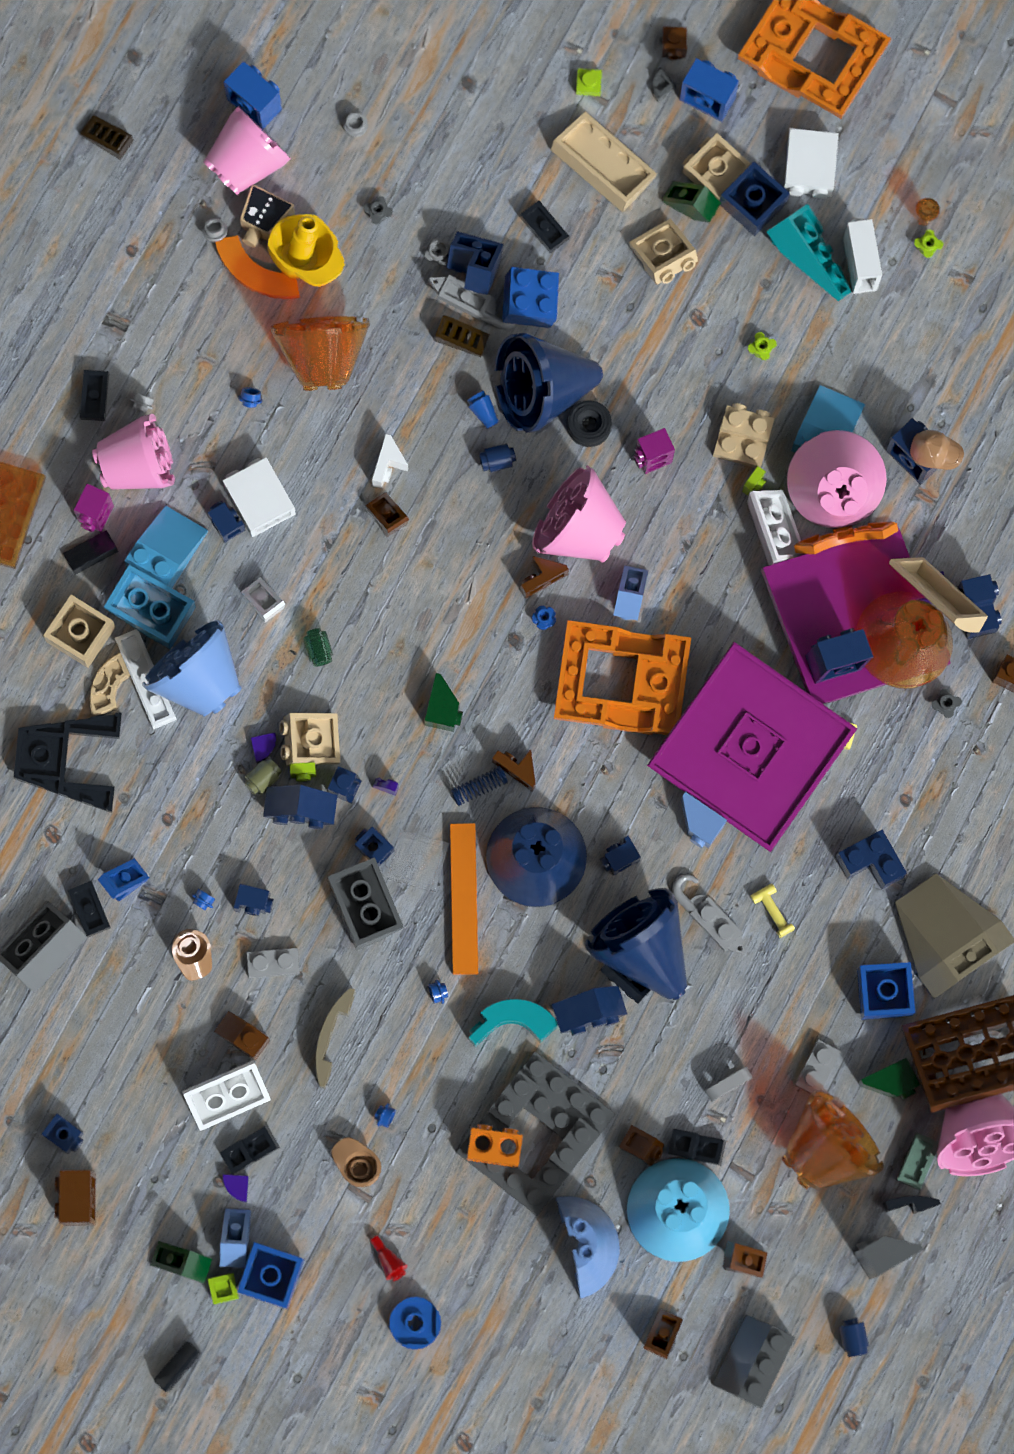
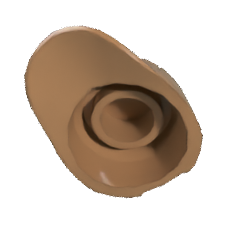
M925 430L914 436L910 454L915 463L923 467L951 470L958 467L962 462L964 450L960 444L936 430Z
M194 929L180 931L172 942V954L177 966L188 980L193 981L205 977L212 969L211 946L207 936Z
M349 1137L338 1141L331 1150L332 1159L348 1183L355 1187L365 1188L372 1185L378 1179L381 1173V1162L377 1155L356 1139Z

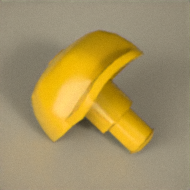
M311 214L287 216L281 219L271 231L268 239L269 256L276 266L289 278H300L312 286L320 287L330 283L342 273L345 265L344 258L338 248V240L331 229L318 216Z

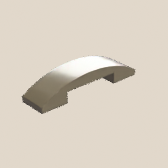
M352 988L348 989L334 1004L324 1021L319 1035L316 1050V1071L321 1089L326 1090L333 1067L332 1062L324 1060L338 1014L349 1016L356 994L355 989Z

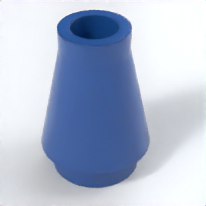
M484 391L477 393L467 400L470 405L468 408L485 425L486 429L499 422L490 396L486 395Z

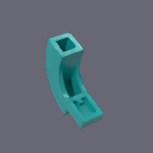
M510 999L497 1002L484 1009L480 1016L486 1022L482 1024L479 1021L469 1030L471 1035L468 1037V1040L476 1047L498 1027L506 1024H517L526 1028L541 1043L559 1026L557 1020L543 1007L526 1000Z

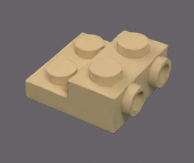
M716 133L712 138L708 136L700 144V150L695 155L691 153L684 160L682 173L694 184L706 186L720 201L721 194L751 163Z
M671 218L629 242L630 248L643 263L644 270L656 285L661 282L665 284L671 282L675 274L682 270L685 272L690 271L698 262L696 249Z
M733 403L732 406L727 405L713 457L757 468V466L761 468L775 418L770 417V413L764 410H756V413L746 411L747 407L742 404Z
M289 713L283 717V720L280 721L279 731L281 735L285 736V745L281 747V758L286 760V766L294 763L315 762V765H337L340 763L337 714Z

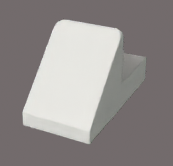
M388 434L385 436L372 479L373 487L380 489L383 488L384 482L388 483L390 480L392 468H389V466L408 471L406 460L391 435Z
M261 577L241 591L244 598L257 611L264 623L285 607L284 601Z

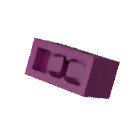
M660 429L637 440L636 454L633 457L639 469L643 468L645 474L673 462L675 448L666 429Z
M86 484L74 508V512L83 529L94 532V530L102 532L114 508L110 493Z

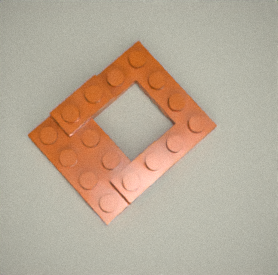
M773 0L739 53L738 59L758 70L757 75L797 98L802 96L842 119L889 45L891 38L849 13L833 11L818 0ZM813 29L820 31L835 41L839 38L856 48L834 84L793 61Z
M567 620L554 719L599 725L606 729L653 735V733L668 735L681 717L691 637L670 634H640L629 632L619 627ZM589 650L613 653V656L638 659L632 703L582 696Z

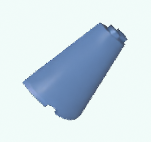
M557 1197L556 1201L562 1223L566 1222L569 1236H574L578 1240V1247L573 1251L577 1273H574L580 1299L585 1298L601 1289L613 1275L620 1251L618 1234L610 1217L596 1204L579 1197Z

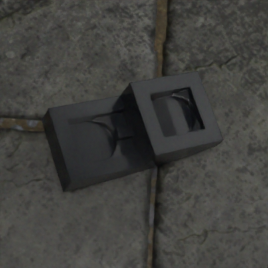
M264 1126L219 1153L231 1174L234 1175L276 1151L280 1146L270 1128Z
M673 1129L668 1154L721 1166L726 1141L724 1139L699 1135L694 1132Z
M907 1196L885 1201L883 1205L886 1213L911 1205L913 1214L939 1206L941 1203L939 1199L932 1197Z

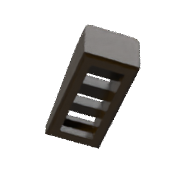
M92 115L80 132V136L119 160L122 159L134 142L131 134L95 115ZM96 123L99 126L92 135L89 131ZM104 128L106 132L103 134L101 139H99L98 135ZM110 133H112L113 137L108 143L105 142ZM120 138L121 140L116 147L113 146L115 141Z
M443 315L435 335V342L482 357L490 334L452 317ZM447 327L452 328L449 336L445 335ZM460 330L459 339H454L456 331ZM466 333L471 334L467 344L463 343ZM475 337H480L477 348L472 347Z

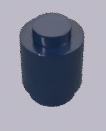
M507 443L485 448L483 452H479L483 472L489 471L491 473L512 468V462H516L514 448H509Z
M858 1317L843 1320V1325L839 1326L843 1349L847 1351V1356L855 1357L867 1354L869 1342L864 1321L859 1322Z

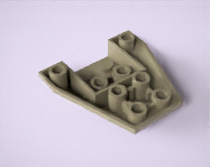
M934 874L895 902L918 977L933 999L940 996L958 981L1014 943V937L1000 919L938 874Z

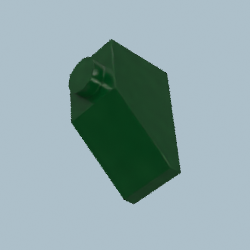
M678 181L671 183L661 200L667 206L690 219L710 223L721 205V202L706 186Z
M436 673L426 712L425 726L454 732L455 726L461 725L463 711H459L460 703L442 675Z
M907 1058L877 1071L858 1082L862 1088L894 1099L901 1096L903 1100L916 1094L915 1088L920 1086Z
M158 1241L150 1266L204 1284L212 1258Z

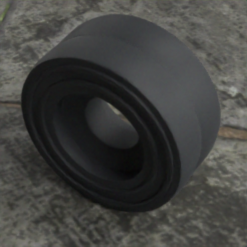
M586 400L576 404L571 409L568 415L567 430L575 443L584 447H595L602 444L608 438L611 431L612 418L610 412L603 404L593 400ZM593 418L597 425L594 429L587 430L582 425L583 420Z

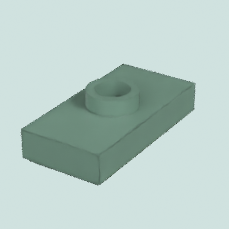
M916 1132L896 1180L921 1190L937 1152L939 1142Z

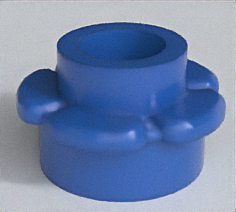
M245 387L241 390V395L238 396V399L245 407H257V404L262 403L261 391L256 388Z
M542 605L535 609L536 612L532 614V621L536 624L537 628L546 630L555 625L556 612L553 608H547Z
M199 888L195 895H191L195 898L193 903L206 911L207 907L213 908L212 904L215 898Z
M435 980V983L428 984L432 1002L434 1004L439 1002L444 1004V998L448 997L445 983H440L439 980Z
M389 1103L385 1107L380 1105L374 1119L378 1121V1127L382 1125L388 1128L395 1116L396 1109L390 1107Z

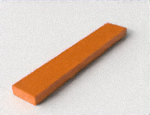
M475 823L450 824L453 975H478Z

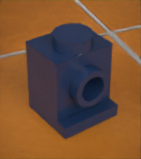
M223 501L215 503L211 506V511L207 512L210 521L224 543L246 531L242 520L237 523L240 518L234 508L228 509Z
M338 766L328 787V792L338 795L337 798L352 804L362 780L357 779L356 773Z
M373 826L369 830L363 829L355 838L357 841L355 848L368 860L375 857L379 867L394 852V847ZM371 843H375L378 848L376 851H370L368 846Z
M629 835L624 838V844L620 845L619 842L613 844L606 849L608 853L600 858L606 872L611 870L613 876L638 863L641 859Z
M240 884L234 910L240 913L241 908L245 909L244 913L253 916H259L260 913H271L274 899L270 898L271 894L268 890Z
M59 1114L54 1116L42 1132L44 1137L67 1154L71 1150L76 1152L84 1141L81 1138L84 1133ZM67 1130L68 1137L64 1140L60 1139V1132Z

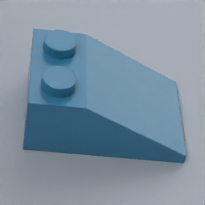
M820 385L791 451L796 453L802 444L823 432L842 430L853 433L865 404Z
M165 506L137 540L124 561L126 567L131 565L173 588L208 533V530Z
M128 565L104 608L150 639L171 650L196 606L194 600L135 567Z

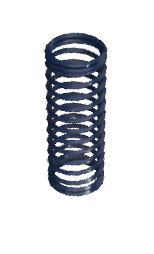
M501 766L497 767V769L494 768L493 771L490 770L489 773L486 772L485 775L482 774L481 777L478 776L477 779L474 778L473 781L470 780L469 783L466 781L465 785L462 783L461 787L458 785L457 789L455 787L452 788L451 793L456 804L459 807L462 803L465 804L461 792L466 801L469 802L465 790L470 799L473 800L469 788L477 799L473 786L481 797L477 784L485 795L481 782L489 793L485 780L493 791L489 778L497 789L493 776L499 787H501L497 774L503 785L508 784L507 777Z

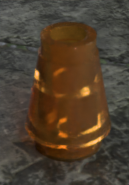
M923 198L916 205L917 221L922 226L929 225L940 213L939 204L934 199Z

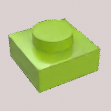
M578 68L576 95L600 96L602 70Z
M757 466L744 484L742 492L749 496V493L752 491H760L766 483V480H764L766 471Z
M315 762L290 764L291 778H296V781L299 782L310 781L311 777H316Z
M234 1273L208 1279L213 1305L239 1299Z

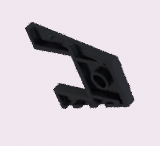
M122 713L19 728L14 779L112 813L115 786L65 782L69 734L119 739Z

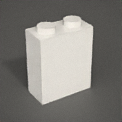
M790 128L784 177V188L790 195L802 196L803 194H809L820 199L832 196L839 133Z
M856 218L847 224L843 237L853 294L877 291L882 277L872 219Z
M260 458L255 459L247 465V468L240 472L239 470H234L227 474L226 479L223 480L224 488L252 537L296 514L291 500L267 458L262 460Z

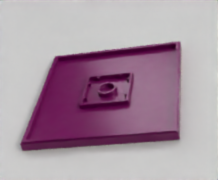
M899 527L896 533L885 539L845 543L825 549L817 554H805L761 569L806 692L823 705L939 669L951 663L926 598L889 564L891 559L910 558ZM850 628H854L855 631L864 629L874 657L860 671L815 684L805 655L811 650V646L817 643V639L827 635H831L832 638L841 636L840 633Z
M733 642L647 766L682 791L687 792L718 813L732 826L771 852L858 728Z

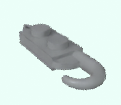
M448 275V277L429 278L428 281L438 294V299L499 329H511L516 325L502 323V319L494 315L496 302L492 296L464 289L465 282L451 275Z
M689 874L677 877L673 883L672 892L682 907L723 951L729 950L745 955L746 952L742 940L743 932L709 896L698 895L690 900L681 891V885L684 881L689 880L698 883V879Z

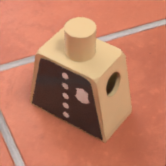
M253 184L240 218L241 228L247 231L242 241L252 248L256 247L260 238L268 241L275 225L281 219L295 214L294 205Z

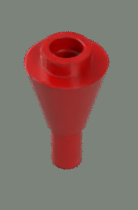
M378 1235L373 1237L370 1242L378 1253L386 1280L392 1279L397 1281L406 1274L405 1269L408 1265L389 1248H386Z

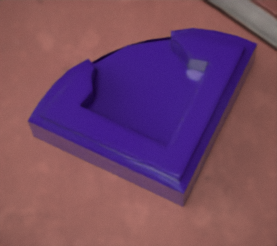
M276 733L251 738L256 763L266 760L272 753L276 745Z
M380 777L375 779L372 786L396 796L399 789L398 782L390 779L385 781Z
M223 1175V1182L229 1194L239 1201L247 1202L249 1176Z

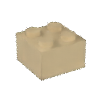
M70 595L43 636L47 643L89 668L116 627L113 620L75 596Z

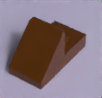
M386 492L365 505L368 512L380 524L386 537H389L408 524V516Z
M533 556L532 563L539 575L532 574L522 581L523 584L520 591L524 598L527 599L566 577L569 568L565 564Z
M531 749L519 765L516 763L517 759L509 752L505 751L503 754L498 750L492 758V763L497 767L501 766L504 772L533 792L536 782Z
M727 1242L723 1268L727 1271L763 1278L768 1253L741 1244Z
M660 1308L643 1344V1349L667 1359L683 1319Z

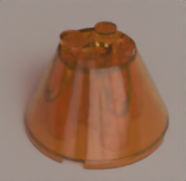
M356 316L300 319V323L289 324V321L276 323L271 326V333L300 385H303L304 391L318 390V386H327L328 390L342 389V385H347L351 378L370 326V320L364 317L363 322H359Z
M904 591L884 594L873 600L858 619L855 631L864 629L874 656L864 667L871 675L886 685L901 689L917 688L935 680L949 663L953 649V637L949 622L940 610L921 595Z
M815 1090L809 1095L787 1145L785 1155L782 1156L784 1164L794 1170L798 1175L797 1180L799 1184L805 1189L812 1187L819 1190L880 1173L883 1170L884 1164L882 1161L880 1163L878 1161L877 1155L880 1154V1151L869 1132L845 1105L841 1108L832 1102L834 1097L821 1090Z

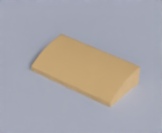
M584 112L554 140L551 147L553 153L621 212L629 207L657 176L653 169L587 112Z
M925 558L890 560L889 564L958 628L967 632H980L988 616Z

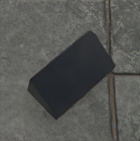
M107 530L64 552L63 555L74 575L117 553L118 549Z
M186 1341L154 1378V1382L164 1392H170L200 1357L201 1352L189 1341Z

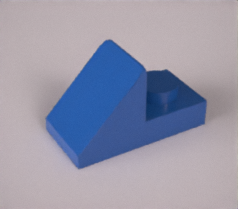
M134 858L102 874L98 881L112 899L116 898L117 901H121L145 883L149 876Z

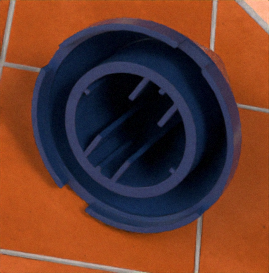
M527 333L507 336L501 342L496 354L494 371H500L501 385L495 386L498 403L505 419L516 431H525V433L539 431L598 386L603 378L602 367L596 361Z
M656 888L648 891L651 897L640 901L636 895L610 911L590 931L594 938L591 942L587 939L585 947L590 955L599 962L666 999L677 1000L686 993L685 989L687 988L678 902L669 889Z

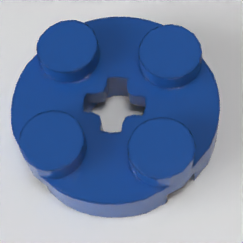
M410 1297L397 1304L392 1311L389 1321L390 1331L395 1340L405 1348L412 1350L423 1349L432 1344L439 1335L441 1317L436 1307L428 1300L421 1297ZM413 1316H418V1320L423 1321V1326H419L418 1331H413L412 1326H408V1321H411Z

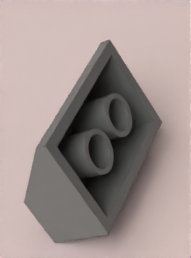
M375 857L328 876L327 882L356 951L375 944L404 928Z
M48 901L0 950V962L35 993L81 947L88 937Z
M874 1235L858 1244L859 1250L854 1254L871 1280L922 1251L923 1248L919 1244L888 1236L878 1239L877 1235Z
M746 1315L713 1386L761 1409L795 1337L770 1324Z

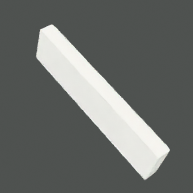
M135 629L116 637V643L153 729L177 720L169 700L146 690L142 686L143 682H148L145 676L154 665L139 631Z

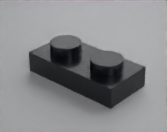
M540 200L520 214L522 221L550 254L569 240V235Z
M84 370L80 408L81 420L105 421L109 384L108 371Z
M92 881L68 890L88 938L111 929Z
M604 965L600 970L637 1004L651 991L607 965Z

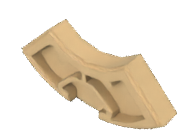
M121 653L108 659L100 667L90 689V707L93 716L104 715L117 709V690L123 681L131 677Z

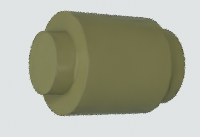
M270 758L265 761L262 760L245 776L247 781L245 786L254 795L257 792L262 795L266 792L267 787H271L279 779L282 771Z

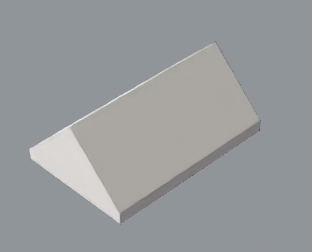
M784 490L750 492L747 504L768 565L805 555L795 553L794 545L800 542L801 539Z
M254 1060L182 1091L200 1131L271 1100Z

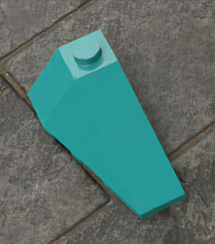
M808 204L766 231L770 236L771 243L778 248L780 253L837 301L851 293L841 267L832 260L831 253L833 249L831 245H826L821 235L824 229Z

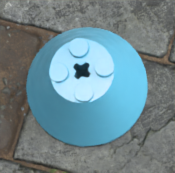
M683 1158L667 1159L653 1164L636 1179L628 1196L627 1219L635 1239L646 1251L667 1261H690L708 1253L721 1240L729 1221V1200L719 1178L704 1165ZM678 1202L685 1206L684 1214H681L680 1210L675 1211L674 1207Z

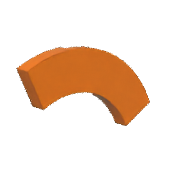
M238 235L226 237L215 242L217 252L225 268L244 287L271 298H300L297 278H289L284 273L270 271L259 266L244 251Z
M895 522L868 523V526H860L853 529L852 525L833 529V533L822 536L817 534L796 543L794 549L797 554H817L825 549L845 543L885 539L896 533L898 526Z

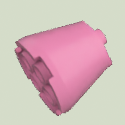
M237 107L231 113L203 162L218 175L217 177L226 186H229L238 195L283 167L291 158L243 110Z
M154 414L141 416L99 441L97 449L92 450L95 463L100 464L102 471L100 473V480L104 488L109 487L112 490L155 489L174 485L175 477L173 474L170 475L171 463H173L171 451L163 428L156 427L154 423L156 421Z

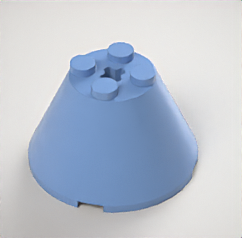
M220 620L211 621L195 630L197 635L187 643L183 639L150 669L145 676L148 682H143L142 686L146 690L196 712L203 717L211 712L216 714L226 705L224 701L229 696L233 697L239 693L242 687L239 685L224 625Z

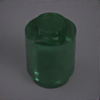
M320 628L307 631V636L303 637V642L309 661L313 663L314 667L331 663L333 661L331 657L333 651L327 632L321 631Z

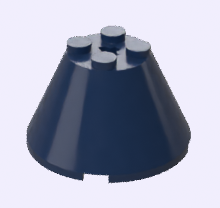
M530 807L508 815L497 825L487 845L486 863L490 878L505 897L515 903L528 907H546L566 898L577 888L586 869L587 851L579 829L570 819L552 809ZM534 850H539V855H535Z

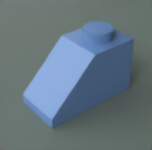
M624 565L614 616L625 620L632 619L638 621L649 570Z
M685 792L681 803L687 834L691 837L690 841L700 848L705 846L709 849L727 820Z
M225 1208L220 1242V1266L246 1268L251 1210Z

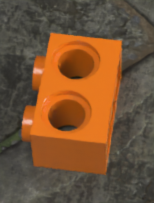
M477 1124V1129H471L467 1161L518 1168L523 1135H518V1130L503 1128L502 1132L492 1131V1126ZM479 1137H486L490 1141V1146L486 1150H479L475 1146V1141ZM506 1140L512 1141L515 1144L516 1149L511 1154H505L501 1150L500 1146Z

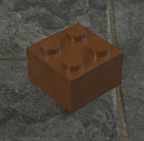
M60 1170L59 1177H55V1192L59 1194V1203H55L54 1208L55 1218H58L59 1223L64 1226H96V1174L91 1170Z

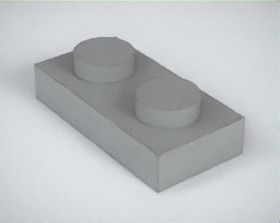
M298 948L247 952L249 979L300 974Z
M818 1040L795 1086L818 1097L841 1051Z

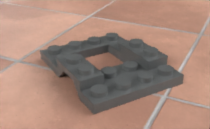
M534 1052L479 1124L492 1126V1131L502 1132L503 1128H509L524 1108L563 1139L534 1179H531L519 1168L467 1161L471 1134L456 1153L529 1211L538 1216L616 1114L538 1053ZM479 1137L475 1141V1146L479 1150H486L490 1146V1141L486 1137Z

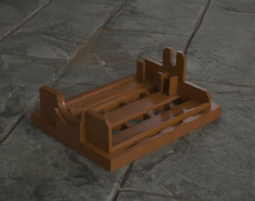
M1014 995L902 1025V1031L931 1113L1014 1091V1058L1001 1062L998 1059L999 1056L1014 1052ZM1008 1028L1009 1033L1005 1037L998 1039L990 1037L988 1033L997 1029ZM983 1034L984 1040L981 1043L975 1045L965 1044L964 1038ZM957 1040L960 1045L956 1050L949 1052L941 1051L939 1045ZM933 1047L935 1053L931 1057L922 1059L919 1051L926 1055L925 1049ZM992 1058L993 1064L978 1067L974 1070L973 1063ZM965 1065L968 1067L967 1071L949 1075L948 1070ZM942 1072L944 1077L937 1079L936 1073Z

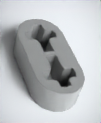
M745 1067L710 1087L705 1092L711 1102L745 1084L753 1076L748 1068Z

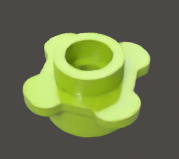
M929 229L925 231L921 238L915 239L914 246L919 249L924 257L931 258L937 250L943 248V241L938 240L934 235V231Z
M758 332L754 336L755 340L753 343L748 345V351L765 361L770 358L771 350L776 348L777 343L775 339H769L764 336V333Z

